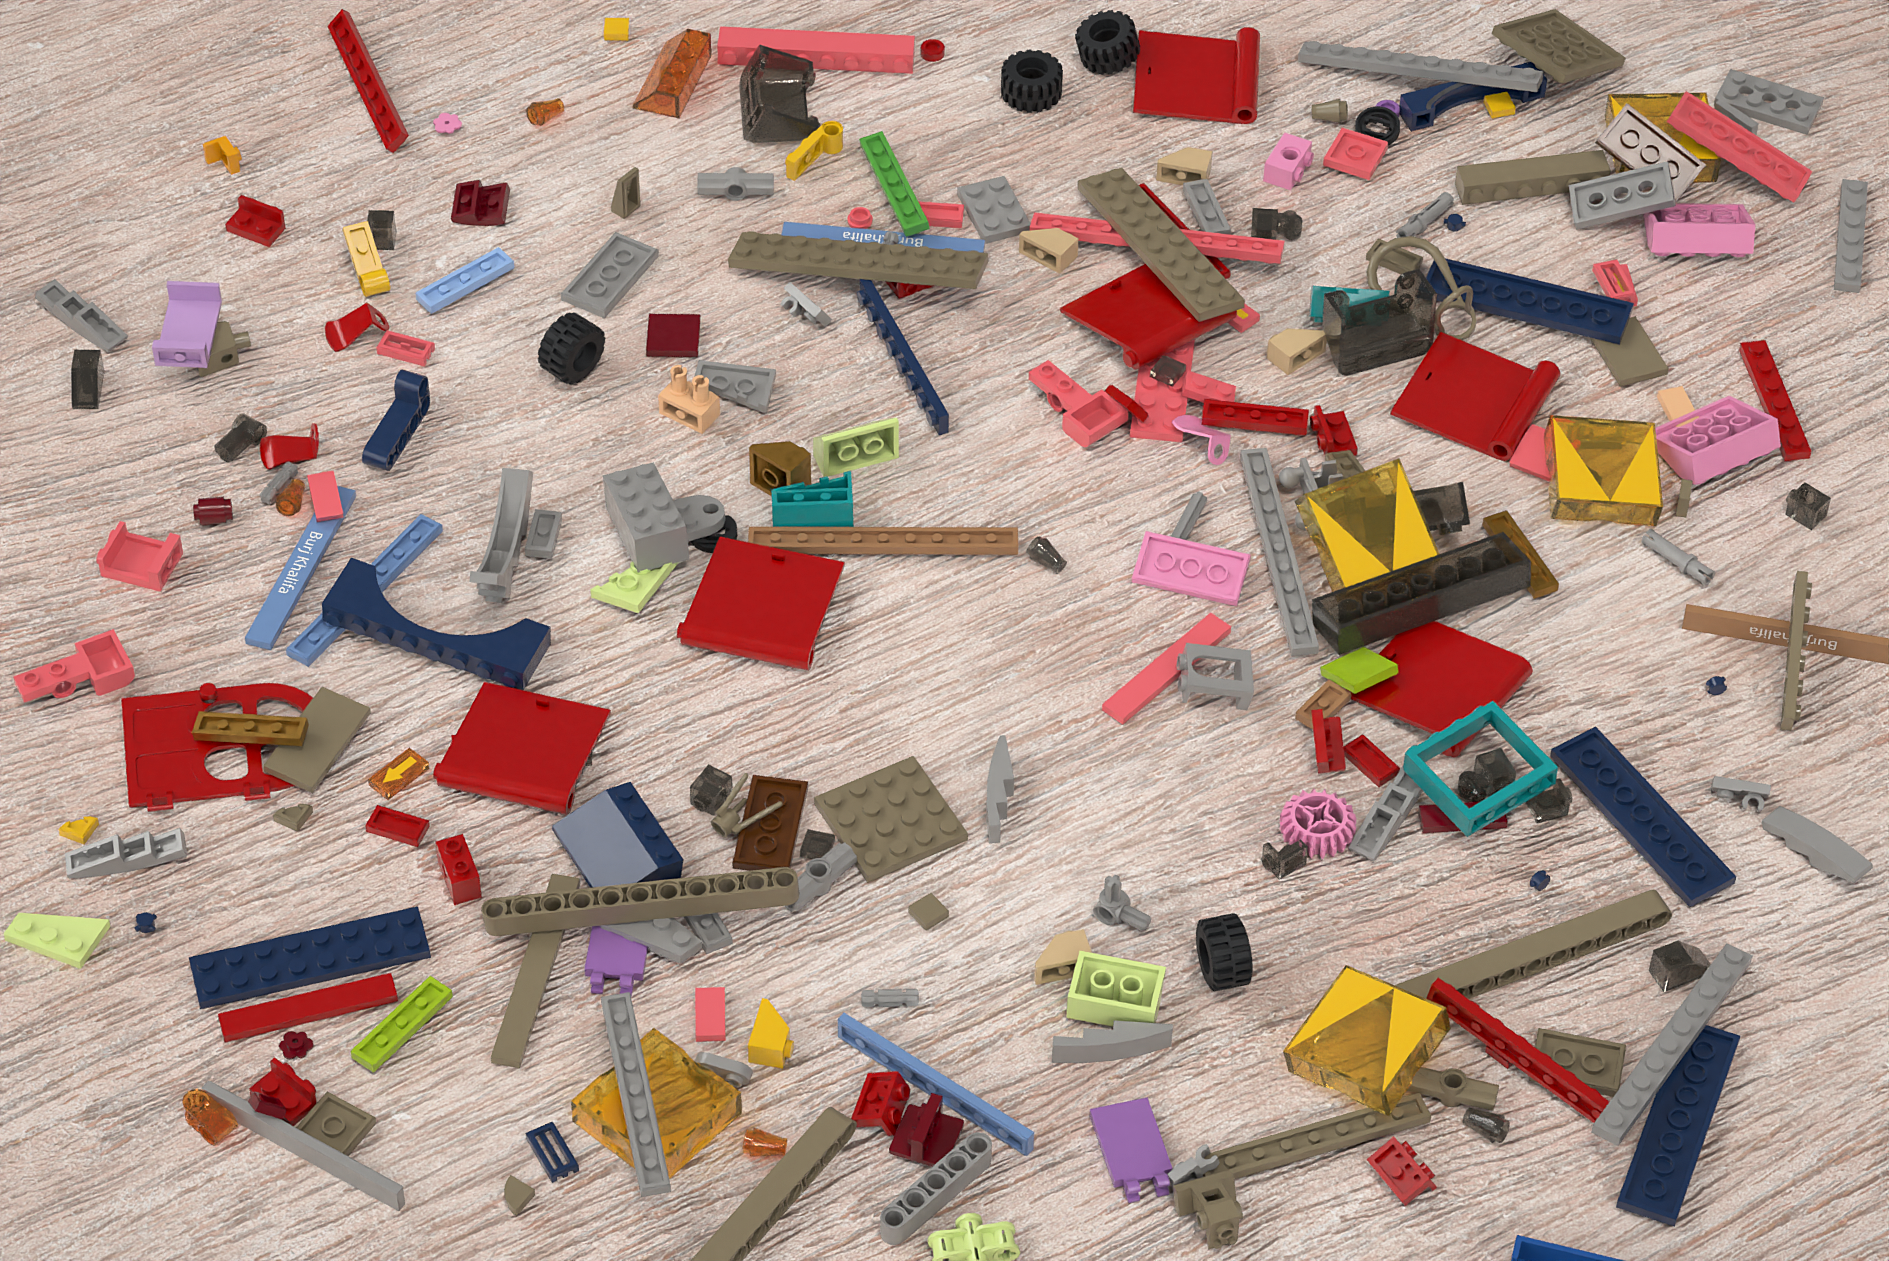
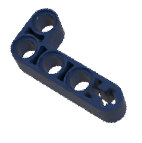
M403 369L398 372L394 383L395 400L365 445L362 454L363 464L386 471L392 469L429 409L430 391L427 376Z

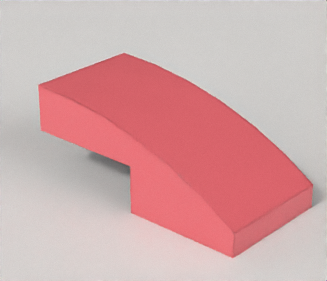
M334 471L307 475L316 521L321 522L343 518V510Z

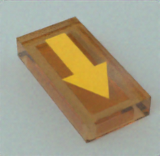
M409 747L368 779L369 786L389 800L429 769V762Z

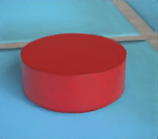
M936 39L926 40L921 44L920 55L929 62L939 61L945 55V46Z

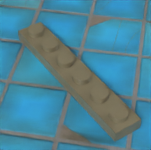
M1798 570L1793 583L1780 730L1792 731L1794 721L1799 722L1801 715V705H1797V696H1802L1803 680H1799V672H1804L1806 656L1801 655V648H1806L1808 631H1803V625L1809 621L1810 607H1806L1805 603L1806 599H1810L1812 583L1807 582L1808 572Z

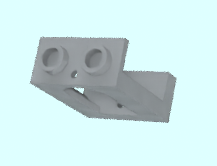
M1186 643L1183 653L1178 654L1176 663L1177 670H1181L1178 679V691H1182V702L1187 703L1191 692L1236 697L1237 709L1248 710L1254 694L1251 650ZM1198 658L1235 662L1234 680L1202 676L1195 672L1192 662Z

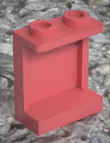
M120 521L115 530L113 529L110 532L108 542L104 548H101L97 554L96 561L99 564L100 574L102 577L161 592L183 555L180 535L170 533L165 542L129 533L126 522Z

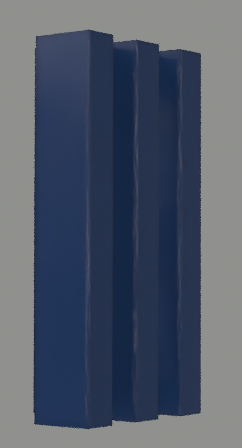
M553 1121L525 1133L526 1140L552 1183L556 1182L559 1176H562V1178L567 1177L568 1172H579L577 1161ZM545 1132H550L568 1164L563 1165ZM536 1136H538L549 1156L551 1157L552 1161L557 1167L556 1169L552 1167L547 1156L545 1155L537 1139L535 1138Z

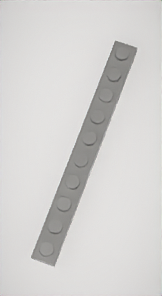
M1317 41L1304 42L1298 53V62L1531 92H1537L1543 81V71L1534 70L1533 68L1522 69L1508 65H1490L1484 62H1465L1460 59L1449 60L1436 56L1425 57L1412 53L1401 54L1388 50H1369L1365 47L1353 48L1345 47L1341 44H1321Z
M1267 448L1241 450L1240 459L1291 656L1318 654L1319 644Z
M1726 943L1597 1118L1591 1133L1619 1146L1747 970L1753 955Z

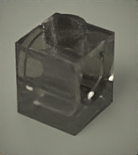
M1804 482L1797 490L1792 489L1788 494L1785 515L1812 531L1827 516L1831 498Z
M708 764L690 785V804L699 811H705L715 816V812L723 805L733 790L732 776Z

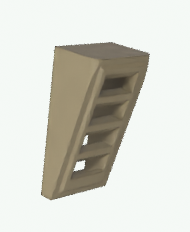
M636 167L618 179L614 192L611 212L623 219L641 206L639 169Z

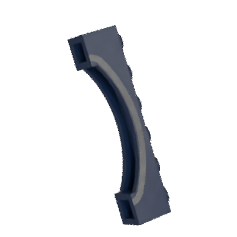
M1532 62L1511 66L1522 69L1533 68L1534 70L1542 71L1537 69ZM1543 73V81L1537 92L1460 82H1448L1408 92L1400 96V116L1412 132L1433 126L1434 120L1449 109L1468 102L1483 100L1484 96L1508 92L1511 99L1521 100L1522 103L1545 98L1547 78Z

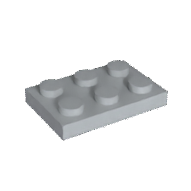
M1005 176L957 187V195L982 240H985V244L1018 236L1022 231H1030L1031 223Z

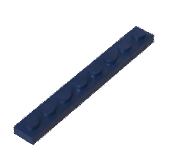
M860 279V290L857 291L858 301L861 306H865L869 321L871 323L874 322L879 338L881 340L884 339L889 356L895 358L899 373L904 374L906 377L908 389L914 391L919 408L924 409L926 412L928 424L931 427L934 426L938 435L949 433V414L873 282Z

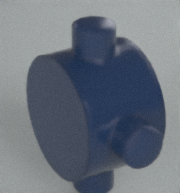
M1451 214L1448 216V219H1444V224H1447V228L1452 232L1459 231L1462 226H1466V222L1463 221L1462 216L1459 214Z
M1715 676L1710 678L1706 682V686L1709 688L1707 692L1712 695L1724 693L1727 690V686L1724 683L1726 681L1725 677Z
M1544 870L1538 871L1530 879V886L1538 891H1542L1548 886L1550 876L1546 875Z
M148 912L137 914L135 931L142 933L154 932L156 929L154 920L157 916L154 913Z

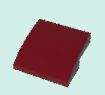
M480 179L457 183L451 213L452 222L472 226L505 224L510 195L508 183L483 186Z

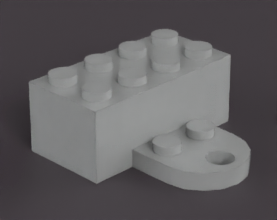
M654 462L602 475L606 509L638 573L645 569L651 570L662 567L667 563L672 562L674 564L689 560L688 541L714 534L725 523L724 505L716 498L706 495H695L673 500Z

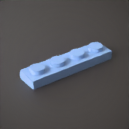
M498 247L416 292V300L432 314L514 269V261Z

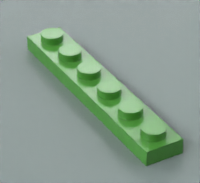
M883 131L860 138V146L905 236L907 237L930 229L928 220Z

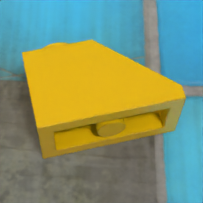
M762 998L748 1043V1062L783 1069L786 1057H792L794 1041L790 1040L789 1026L770 1001Z

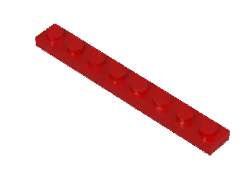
M341 9L327 27L386 150L394 153L405 142L409 134L350 13Z
M1439 977L1432 983L1426 998L1428 1003L1442 1008L1440 1012L1595 1123L1610 1101L1604 1098L1596 1089L1589 1087L1579 1080L1574 1073L1553 1061L1549 1055L1542 1053L1528 1043L1524 1037L1510 1030L1501 1020L1494 1018L1481 1009L1476 1002L1470 1001L1459 993L1451 984L1444 982Z

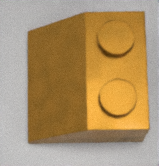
M791 441L752 444L749 447L750 484L772 496V489L804 482L805 486L811 484V453L805 448L799 447Z

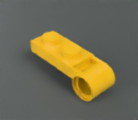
M827 121L808 138L803 139L800 146L794 152L789 153L785 160L786 177L795 181L823 152L827 154L841 152L843 149L842 124L837 121Z
M368 221L343 227L342 231L363 295L368 297L390 291L389 278L386 270L382 267Z

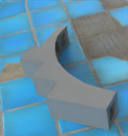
M502 468L497 509L488 547L477 571L470 572L469 582L477 583L478 595L486 596L485 601L502 603V598H510L513 567H518L521 537L527 535L533 481L532 471Z

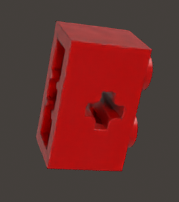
M460 834L435 841L438 864L453 904L458 905L482 898L480 876L464 835Z

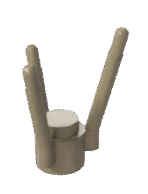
M747 773L743 774L723 805L715 812L717 816L710 822L713 829L724 838H727L731 833L737 835L742 829L783 805L779 801L739 824L738 822L741 819L737 813L746 804L747 799L743 798L733 809L728 807L749 776Z

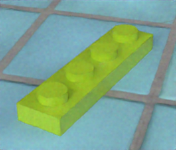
M429 976L351 1050V1058L374 1073L453 997L452 990L432 976Z

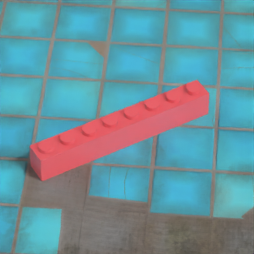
M720 26L717 45L718 64L913 74L915 36Z

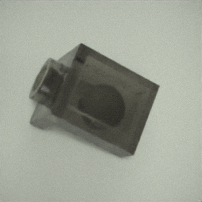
M1558 778L1555 785H1553V789L1541 792L1526 801V805L1537 824L1568 816L1570 803L1573 801L1572 793L1569 787L1564 786L1561 778Z
M1300 839L1293 844L1284 846L1278 852L1267 842L1263 844L1262 864L1268 872H1272L1280 880L1306 865L1308 846Z

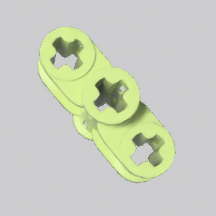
M963 1214L955 1221L956 1229L936 1231L928 1237V1245L932 1248L934 1255L932 1261H943V1259H946V1261H1013L1020 1255L1019 1246L1015 1244L1013 1236L1015 1234L1014 1224L1004 1221L982 1225V1218L979 1214Z

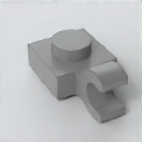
M1207 1144L1197 1149L1195 1160L1193 1157H1190L1185 1162L1175 1165L1172 1171L1167 1174L1172 1188L1173 1185L1202 1178L1204 1173L1215 1169L1220 1162L1216 1155L1210 1159H1204L1205 1156L1211 1153Z

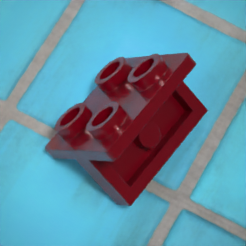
M931 1093L927 1104L922 1103L920 1107L913 1104L907 1106L889 1147V1153L933 1167L955 1148L964 1127V1120L943 1114V1096Z

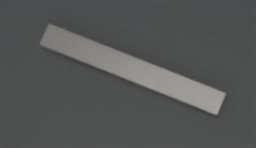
M630 992L601 997V1005L641 1197L669 1193L671 1192V1185Z
M207 1081L202 1087L204 1102L209 1108L397 1211H400L405 1205L402 1185L281 1119L255 1112L248 1101L211 1081Z

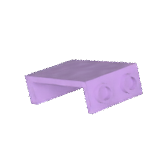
M167 281L169 302L160 340H154L152 345L155 366L207 368L222 304L219 283Z

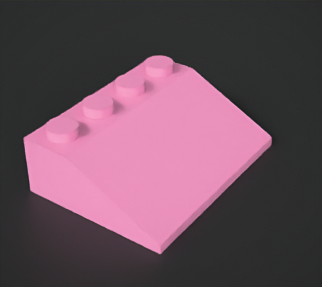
M1675 203L1676 206L1643 214L1648 247L1657 256H1669L1670 253H1680L1682 256L1691 257L1695 256V253H1705L1706 256L1718 257L1720 253H1728L1734 257H1745L1746 254H1753L1756 224L1743 204Z
M1727 396L1653 429L1656 451L1679 477L1685 480H1692L1694 485L1703 484L1714 476L1725 474L1728 470L1737 466L1746 465L1750 460L1768 455L1771 451L1781 447L1778 419L1731 396ZM1699 416V418L1695 419L1694 421L1688 424H1685L1681 427H1676V425Z

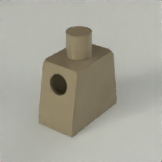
M217 322L208 367L197 368L199 376L204 377L237 365L239 363L237 350L251 347L248 331L233 334L229 322Z

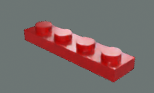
M1204 399L1201 425L1306 436L1309 409Z

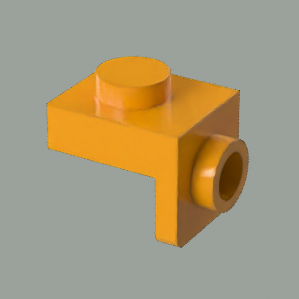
M226 135L203 144L204 157L207 164L221 160L231 175L240 172L239 161L242 160L240 151L237 146H232Z

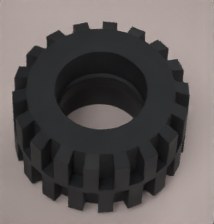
M1100 11L1096 15L1088 16L1089 19L1081 22V26H1078L1076 30L1075 40L1081 62H1083L1085 68H1089V71L1093 73L1097 71L1098 74L1103 75L1107 73L1109 75L1116 71H1123V68L1130 67L1132 65L1131 62L1137 60V55L1140 54V43L1134 21L1130 19L1129 15H1123L1121 11Z
M1029 49L1025 52L1018 51L1016 55L1011 54L1008 56V60L1003 62L1001 69V96H1003L1004 102H1007L1011 108L1016 107L1018 111L1022 112L1024 110L1027 113H1032V111H1037L1038 113L1043 112V109H1051L1052 105H1056L1062 96L1063 70L1061 63H1058L1056 57H1051L1050 53H1043L1041 50L1032 51V49Z
M575 312L566 313L564 316L559 317L556 322L554 321L544 334L538 350V363H540L541 368L566 384L579 383L594 370L605 348V333L601 328Z
M1231 913L1199 920L1196 928L1197 954L1202 974L1212 991H1220L1249 985L1253 973L1252 953L1246 929L1238 915Z

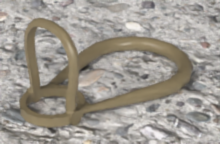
M1412 236L1394 238L1381 245L1371 256L1366 271L1369 288L1372 290H1382L1377 279V269L1380 261L1387 253L1401 247L1411 246L1420 248L1433 257L1453 293L1441 302L1435 311L1434 319L1431 321L1390 295L1388 307L1435 328L1437 336L1440 332L1445 333L1441 323L1443 312L1450 308L1464 309L1472 318L1470 328L1461 335L1450 336L1462 341L1469 338L1475 331L1477 324L1475 310L1471 306L1473 289L1470 286L1457 287L1448 263L1439 248L1426 239ZM1467 292L1466 300L1464 303L1461 294Z

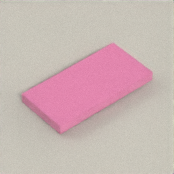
M1146 531L1133 572L1132 583L1237 606L1251 555Z

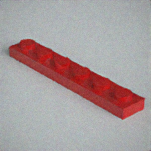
M1766 340L1740 343V354L1764 413L1778 419L1781 444L1779 449L1784 461L1809 459L1812 451Z

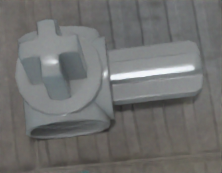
M1118 875L1113 877L1107 876L1104 889L1099 895V902L1093 909L1096 918L1106 925H1113L1115 922L1120 924L1124 921L1140 930H1146L1151 922V917L1130 906V898L1121 890L1122 883Z

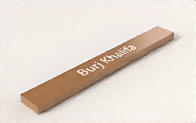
M1686 604L1682 629L1788 647L1790 621ZM1808 624L1803 625V631H1808L1806 648L1802 647V650L1889 664V638Z

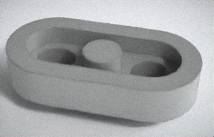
M706 1052L698 1053L693 1064L700 1077L709 1080L713 1078L724 1080L728 1085L737 1088L742 1085H748L753 1074V1070L742 1062Z

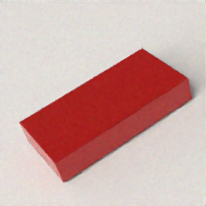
M1109 385L1104 392L1141 422H1144L1149 416L1137 402L1114 385Z
M1363 734L1344 746L1345 757L1378 787L1395 778L1400 771V767Z
M380 805L375 807L365 825L366 832L415 847H419L430 827L429 820Z

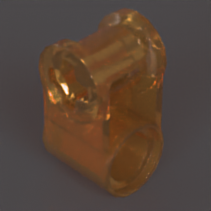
M194 1089L184 1095L182 1102L186 1110L185 1120L187 1124L201 1134L209 1144L217 1145L238 1127L235 1116L205 1091Z

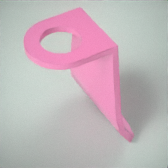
M1182 415L1172 421V424L1183 432L1210 438L1208 459L1212 464L1220 465L1226 460L1229 452L1230 434L1201 425L1202 420L1196 416ZM1218 444H1221L1223 452L1216 459L1214 457V449Z

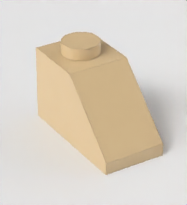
M1187 147L1158 159L1156 181L1183 185L1186 182L1209 179L1213 151Z
M1059 228L1022 231L1019 234V253L1061 274L1078 257L1079 239Z
M1287 328L1279 334L1273 335L1268 340L1267 359L1284 373L1290 375L1326 352L1327 333L1324 330Z
M1084 929L1066 931L1054 936L1035 962L1034 981L1036 985L1073 978L1079 951L1092 953Z

